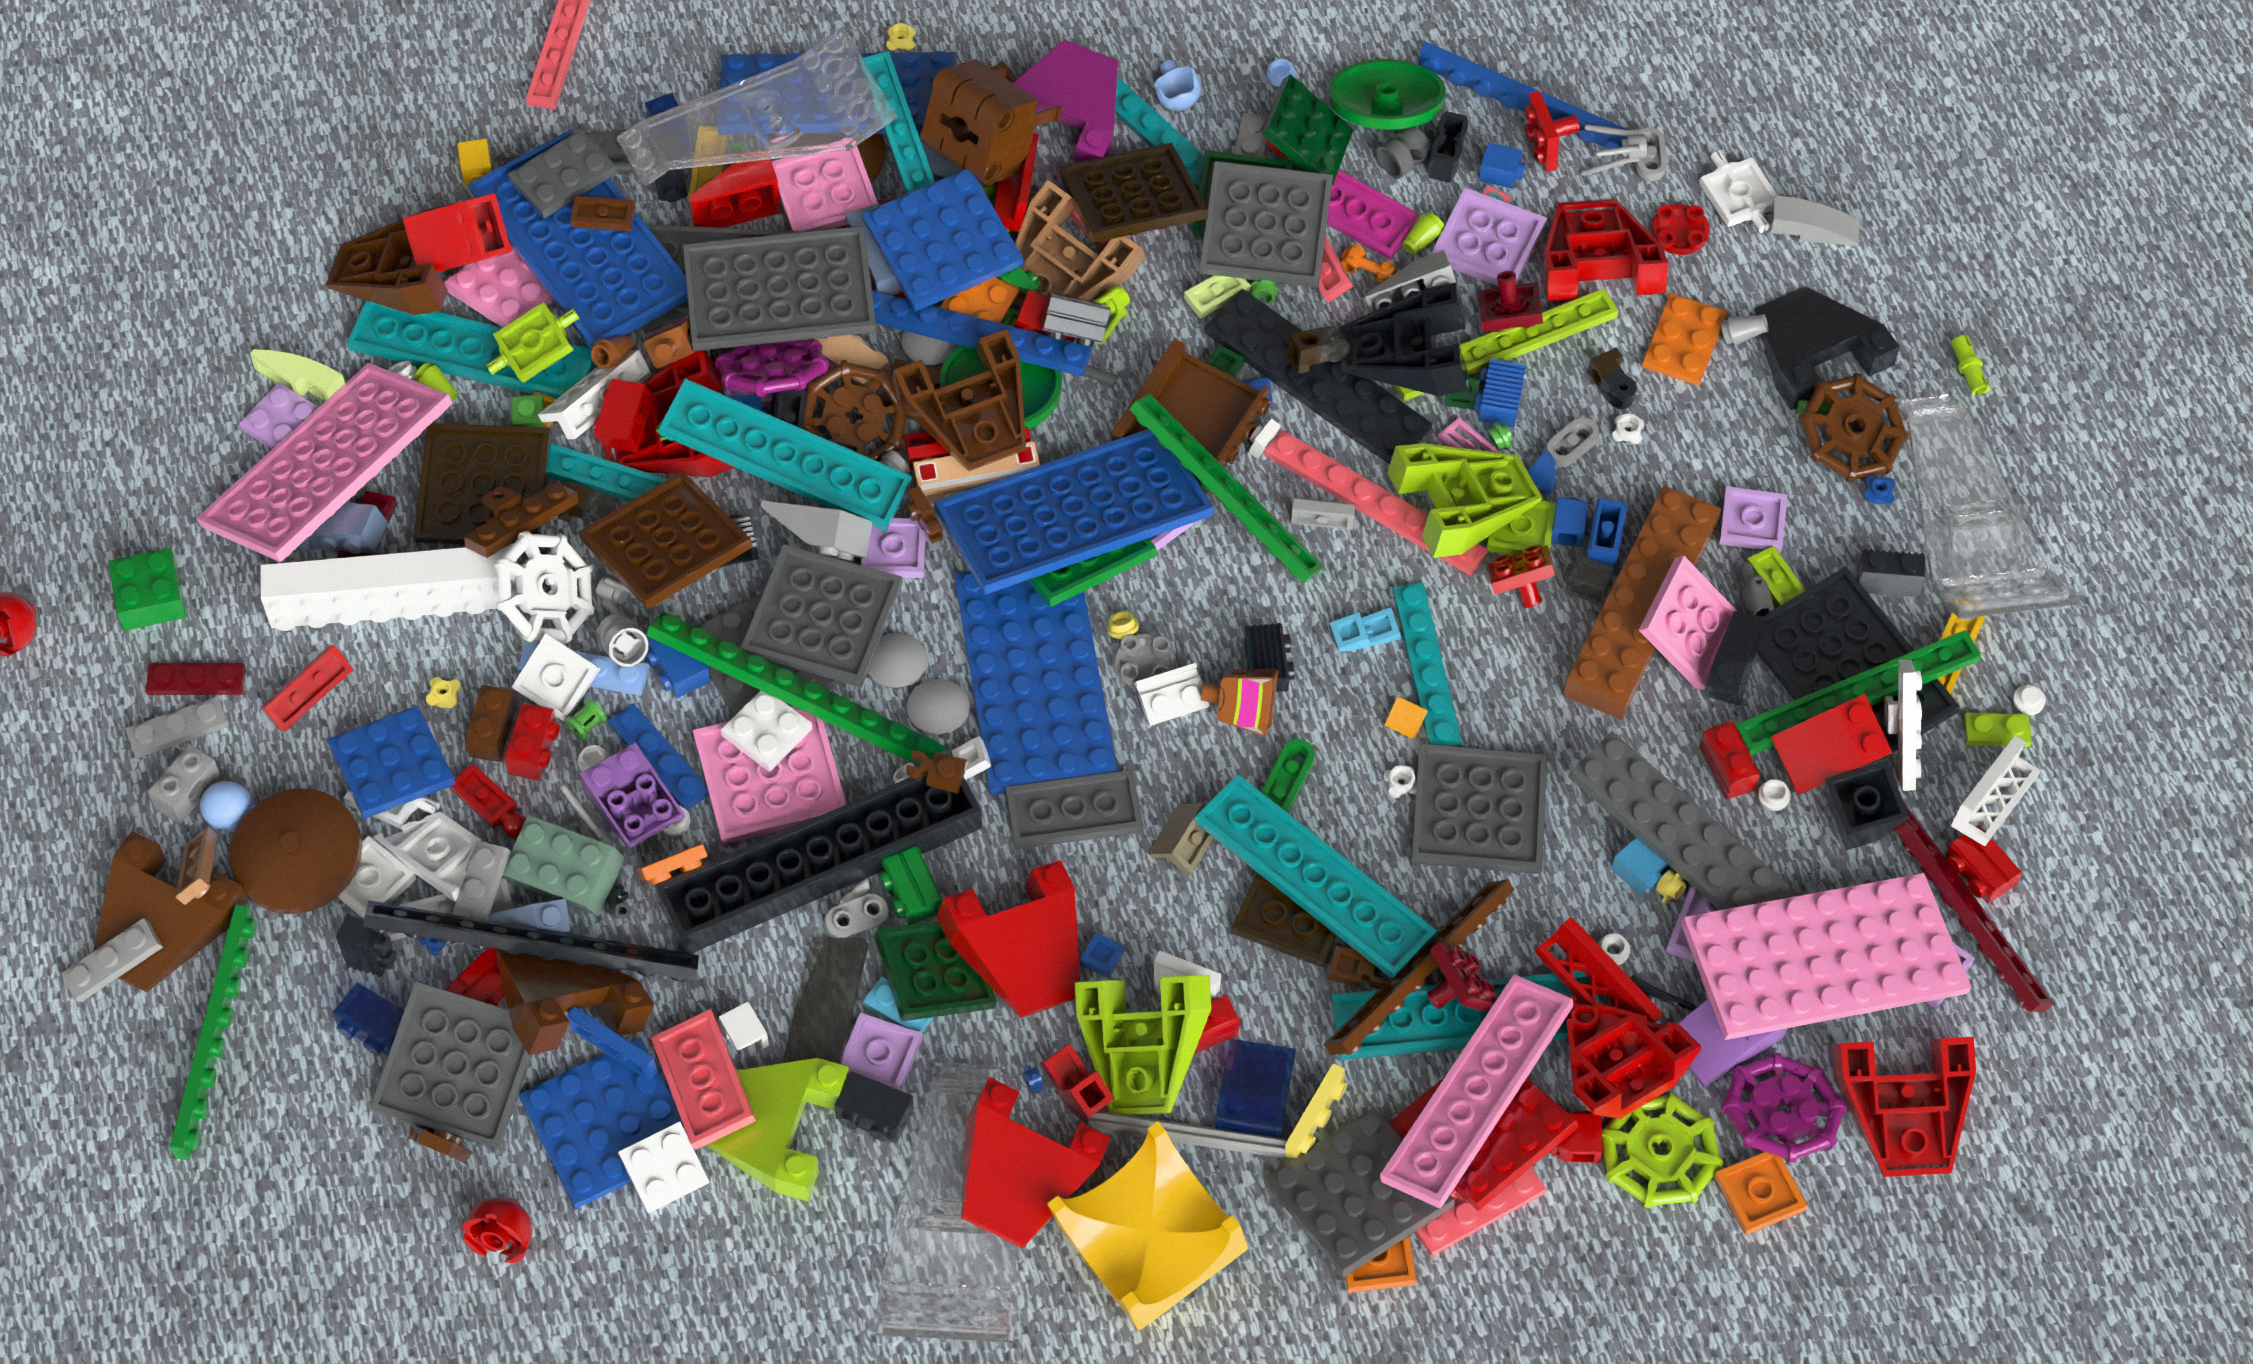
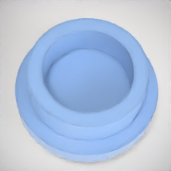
M1277 59L1267 68L1266 76L1271 84L1280 87L1285 77L1291 74L1295 78L1296 72L1291 62L1286 59Z

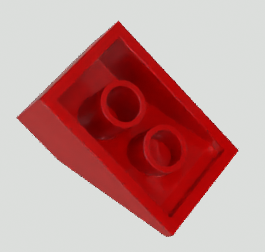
M768 152L753 154L737 160L689 196L693 227L726 228L781 214L778 179Z
M1865 694L1770 737L1797 796L1824 784L1826 778L1856 770L1893 753Z

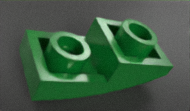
M1018 267L1013 271L1011 270L995 277L1018 289L1021 294L1027 295L1029 289L1042 294L1038 287L1041 283L1040 280L1029 269L1024 272Z

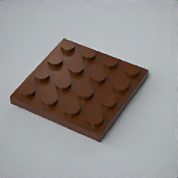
M683 471L579 531L581 541L647 610L753 547L751 538Z

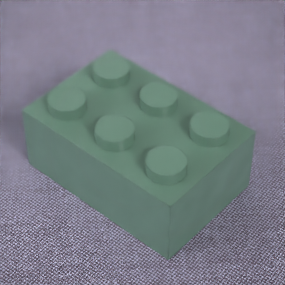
M528 815L509 855L503 877L516 886L552 900L566 899L568 906L599 917L625 857L613 846Z

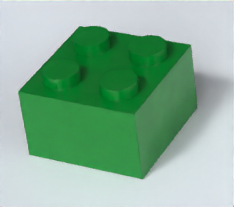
M171 547L108 561L117 615L124 631L187 618L178 564Z

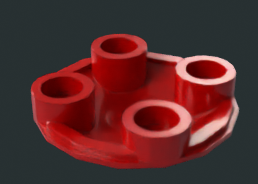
M1662 205L1658 208L1657 214L1652 220L1651 233L1668 253L1686 255L1700 250L1709 238L1710 227L1707 218L1704 216L1703 208L1698 205Z

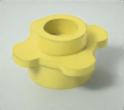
M898 23L887 30L889 41L886 42V47L889 50L904 49L911 51L914 49L913 37L916 35L914 28L904 23Z
M435 677L430 681L431 690L430 694L426 696L427 704L442 708H452L457 704V691L461 689V684L458 680L445 681L440 677Z
M1672 870L1667 871L1659 880L1656 888L1657 892L1664 896L1662 903L1666 905L1672 898L1674 900L1679 899L1686 889V883L1684 878Z

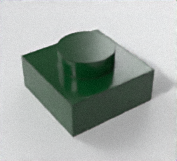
M1218 345L1206 363L1235 378L1245 364V357Z
M1468 377V391L1446 395L1445 406L1474 410L1479 378Z

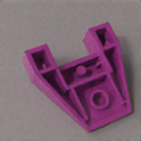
M1063 40L1018 78L1014 84L1038 99L1035 112L1063 105L1059 122L1082 130L1075 147L1074 162L1109 156L1114 136L1118 60Z

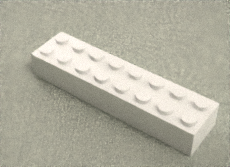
M514 543L488 558L464 547L261 565V600L271 628H277L282 631H288L295 626L304 625L321 628L327 623L338 622L343 625H353L361 620L386 622L390 618L396 617L414 620L420 618L421 615L431 614L447 617L454 612L465 611L470 614H480L488 609H497L496 604L499 603L497 569H495L494 565L496 560L501 559ZM518 558L514 563L520 566L521 564ZM510 575L511 597L517 596L516 577Z

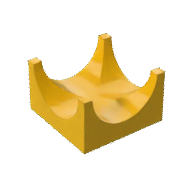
M1159 1121L1147 1128V1136L1141 1148L1111 1178L1080 1196L1070 1199H1063L1057 1196L1047 1203L1060 1230L1138 1331L1157 1319L1248 1250L1241 1225L1233 1215L1228 1216L1200 1184L1174 1147L1166 1130Z

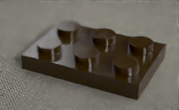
M1256 874L1231 932L1234 935L1322 968L1337 937L1335 933L1259 874Z

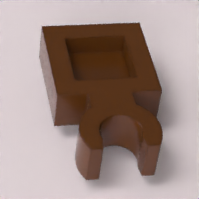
M917 486L908 490V503L905 504L910 519L912 521L917 520L921 529L925 530L931 544L942 540L943 536L940 532L943 529L941 524L934 517L933 509L921 488Z
M912 751V761L919 762L921 765L918 767L907 765L906 772L909 777L917 779L926 776L927 786L958 793L967 769L966 759L936 752L932 760L921 751Z
M1336 945L1327 980L1359 988L1361 980H1364L1375 989H1380L1385 983V979L1374 975L1376 972H1384L1374 964L1366 962L1364 956L1356 950Z

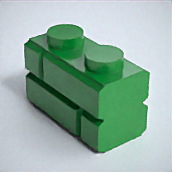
M915 846L902 851L901 854L897 853L884 858L882 861L883 872L879 873V878L885 892L891 890L895 899L891 900L897 918L904 917L907 925H912L936 916L943 898L919 848Z

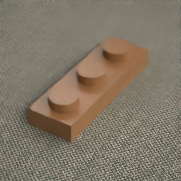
M210 827L205 828L184 846L175 895L184 905L193 898H201L210 888L209 882L213 870L212 865L217 841V834Z

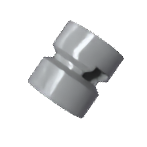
M613 614L606 617L600 623L596 638L599 645L616 664L623 667H631L640 663L645 658L649 645L647 637L628 616Z

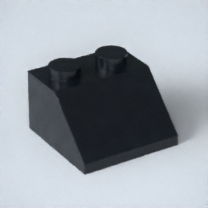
M1888 760L1825 779V796L1846 850L1876 842L1909 820V814Z

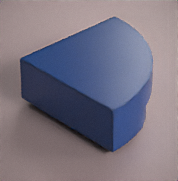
M1544 451L1528 473L1533 482L1545 494L1550 495L1557 485L1556 461L1549 451Z

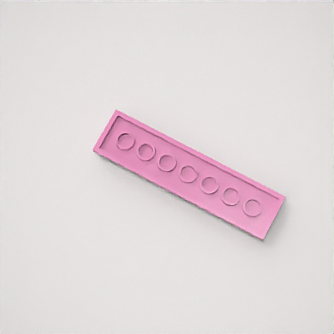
M1513 975L1381 1172V1182L1441 1209L1573 1008V999Z

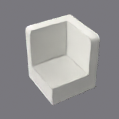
M749 1002L719 1016L723 1034L727 1040L731 1039L737 1050H741L756 1041H759L762 1048L769 1046L767 1032Z

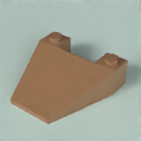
M1047 180L1030 202L1015 243L1024 259V265L1020 266V268L1024 272L1029 269L1040 280L1041 283L1038 287L1044 296H1047L1048 292H1053L1088 301L1104 294L1114 285H1120L1129 280L1146 258L1142 247L1128 237L1123 236L1111 239L1099 255L1061 228L1075 209L1072 203L1073 199L1069 194ZM1018 293L1013 303L1021 308L1026 295Z

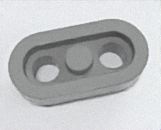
M1645 127L1640 129L1637 134H1645L1646 143H1650L1653 146L1647 147V158H1639V162H1636V171L1646 181H1657L1665 175L1667 167L1665 138L1660 130L1653 127Z
M1577 418L1553 436L1547 444L1546 451H1549L1556 461L1555 466H1570L1597 443L1599 428L1589 418ZM1585 434L1587 438L1581 439L1577 435ZM1563 451L1566 455H1558L1556 452Z
M867 894L829 910L824 917V929L834 939L842 940L883 923L888 915V906L879 895ZM868 905H874L876 907V915H871L868 913ZM837 917H845L847 919V926H840L837 922Z

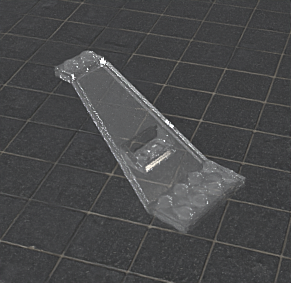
M842 26L795 60L641 120L619 135L617 140L638 179L646 187L669 170L850 151L898 117L850 35Z

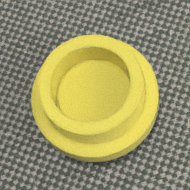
M1127 611L1113 614L1109 618L1107 626L1109 635L1121 640L1126 635H1133L1139 628L1138 620L1133 617L1132 613Z

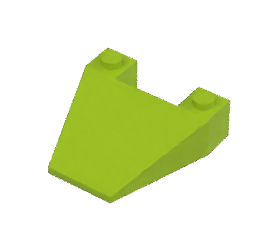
M1426 443L1395 446L1387 473L1398 494L1427 491L1436 509H1430L1422 538L1433 558L1462 555L1541 502L1542 499L1539 490L1518 455Z
M1210 975L1160 977L1162 1011L1126 1013L1124 980L1075 982L1077 1018L1094 1069L1115 1098L1107 1104L1110 1113L1124 1115L1171 1113L1212 1009Z
M820 1058L737 1070L756 1121L705 1146L774 1192L809 1201L819 1173L818 1157L791 1150L790 1147L806 1102L835 1110L834 1105L850 1075L849 1067Z

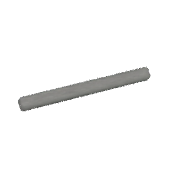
M1098 1111L1088 1118V1126L1101 1132L1146 1138L1147 1128L1159 1121L1166 1130L1171 1142L1284 1158L1286 1154L1285 1144L1287 1139L1281 1137Z

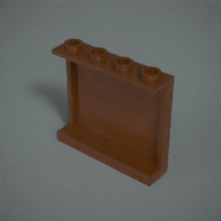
M1174 338L1110 433L1111 441L1148 429L1137 421L1136 416L1129 409L1135 401L1151 394L1226 468L1228 463L1233 464L1237 459L1240 451L1239 446L1243 440L1250 439L1255 430V422L1259 416L1263 417L1268 412L1271 405L1269 387L1264 385L1262 390L1259 391L1187 354L1185 352V344ZM1193 474L1198 484L1200 485L1204 493L1207 495L1209 491L1202 486L1201 481Z

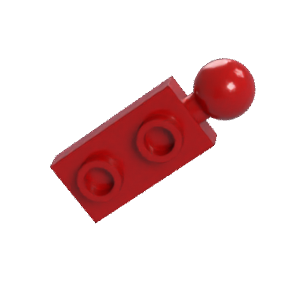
M471 764L454 779L455 785L450 786V790L493 829L503 823L505 834L512 839H517L526 817L522 814L514 813L518 809L517 803L476 765Z

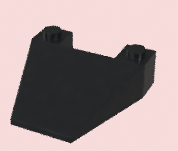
M1456 282L1426 288L1340 326L1341 372L1435 396L1468 391V369L1460 344L1439 348L1436 345L1437 334L1465 329V310Z
M1806 286L1754 308L1755 316L1762 314L1766 316L1768 332L1761 334L1775 388L1791 411L1798 408L1800 400H1810L1815 390L1814 385L1822 380L1813 367L1851 351L1868 377L1895 365L1900 346L1884 324Z

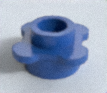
M1874 475L1866 477L1865 484L1867 485V490L1864 492V499L1866 501L1886 505L1893 503L1895 497L1892 494V490L1895 488L1896 483L1892 478H1876Z

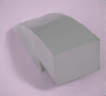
M1774 195L1771 207L1770 233L1799 235V241L1858 246L1859 220L1820 203Z

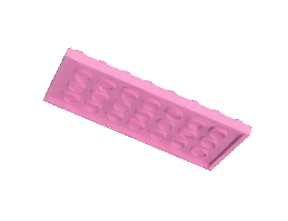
M367 363L196 519L202 528L281 562L307 537L311 536L321 524L334 515L372 477L376 476L385 465L398 456L424 429L440 417L453 402L447 393Z
M1924 873L1684 917L1681 921L1682 929L1724 1040L1967 994L1971 989L1969 980Z

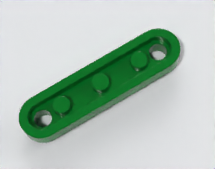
M1302 739L1289 741L1284 746L1261 792L1288 814L1314 763L1315 753L1312 745ZM1300 755L1303 757V760L1296 762L1292 758Z

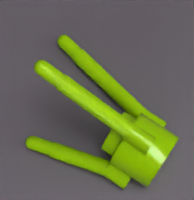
M1114 285L1099 298L1092 301L1108 305L1110 307L1109 316L1111 314L1115 315L1105 330L1103 342L1099 343L1101 345L1110 336L1120 319L1128 314L1125 307L1130 303V298L1127 292L1119 285Z

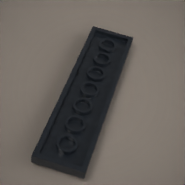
M1243 288L1205 326L1204 333L1223 347L1245 357V363L1266 378H1269L1270 381L1389 465L1395 446L1418 444L1432 429L1433 423L1371 379L1341 372L1340 357L1323 345L1320 363L1310 365L1309 372L1297 374L1287 359L1290 334L1301 332L1302 330Z

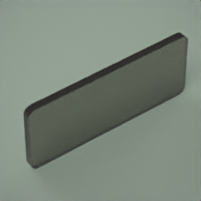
M814 937L811 940L783 1056L784 1063L820 1058L842 1064L868 950V943L864 938Z

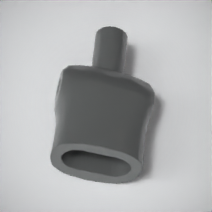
M1751 563L1742 564L1740 570L1745 585L1741 591V601L1747 614L1763 617L1774 610L1768 585L1761 576L1755 575Z

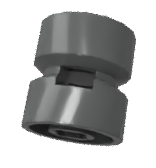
M1414 126L1402 129L1395 134L1394 138H1390L1376 149V157L1380 166L1393 178L1399 179L1411 171L1413 166L1419 165L1430 157L1432 148L1426 135Z

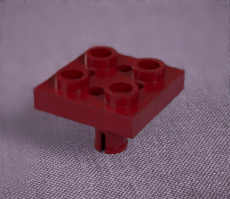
M1504 271L1497 275L1499 288L1479 290L1483 332H1500L1508 328H1529L1536 324H1543L1538 282L1516 285V274L1512 271Z
M1441 942L1431 948V953L1446 977L1445 981L1427 992L1431 1003L1437 1009H1441L1457 997L1461 1005L1488 1013L1496 1002L1494 997L1496 990L1481 975L1479 971L1481 965L1476 956L1470 951L1466 952L1456 946L1452 947Z

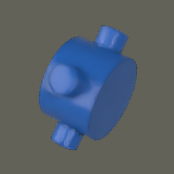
M421 938V945H426L427 949L431 951V955L434 956L438 955V951L442 950L445 945H449L435 938Z
M1030 1065L1025 1066V1072L1022 1074L1030 1091L1041 1092L1043 1080L1036 1067L1031 1069Z

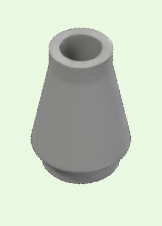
M1765 314L1758 316H1729L1728 320L1722 321V332L1727 345L1734 343L1736 346L1759 334L1768 332Z

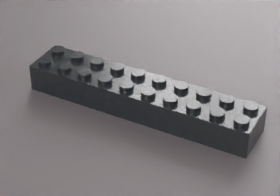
M926 776L917 779L907 778L656 885L659 905L682 952L692 954L883 871L882 861L884 858L897 853L901 854L902 851L915 846L919 848L921 854H924L982 829V810L965 778L963 777L958 793L927 786Z

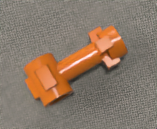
M1351 244L1348 249L1345 248L1340 257L1341 264L1346 272L1353 274L1357 268H1361L1377 275L1376 281L1381 283L1397 272V267L1387 260L1380 264L1366 258L1365 249L1358 244Z

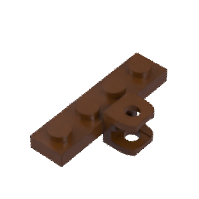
M555 482L522 502L521 494L506 487H497L482 496L483 505L493 510V514L485 517L484 525L464 536L465 547L488 558L517 541L519 533L524 531L531 532L578 504V492Z

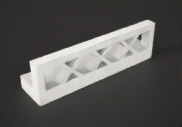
M631 350L613 368H600L597 366L539 413L538 416L542 423L558 421L567 440L576 439L591 427L595 419L599 417L603 406V394L609 388L611 379L643 384L652 374L640 350Z
M2017 736L2012 738L1962 803L1951 825L1953 828L1986 846L2041 771L2019 758L2026 741ZM2014 766L2029 776L2015 778L2011 768ZM1998 787H2010L2013 795H2001ZM1985 804H1997L2000 812H1988ZM1984 822L1987 829L1986 833L1969 823Z

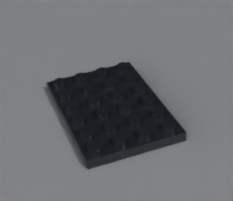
M1845 566L1763 616L1766 620L1756 653L1791 697L1797 700L1915 650ZM1938 679L1923 684L1921 690H1916V695L1920 699L1922 709L1921 735L1954 716L1960 710L1959 704ZM1898 695L1892 697L1893 701H1898ZM1884 701L1871 706L1892 752L1898 750V734H1888L1884 721ZM1882 757V758H1880V759H1878V760H1876V761H1873V762H1871V763H1869V764H1867V765H1865V766H1862V767H1860V768H1863V767H1866V766H1870V765L1876 764L1877 762L1881 761V760L1884 759L1885 757Z

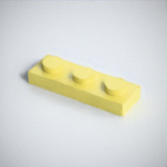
M1334 1063L1330 1067L1285 1144V1157L1292 1160L1293 1158H1298L1301 1153L1306 1155L1314 1145L1316 1137L1313 1134L1317 1127H1325L1332 1112L1329 1109L1333 1100L1340 1101L1347 1088V1083L1344 1082V1068Z

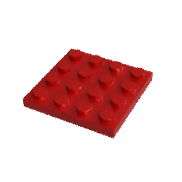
M1444 1078L1388 1122L1402 1140ZM1526 1078L1454 1190L1479 1211L1578 1128L1577 1120Z

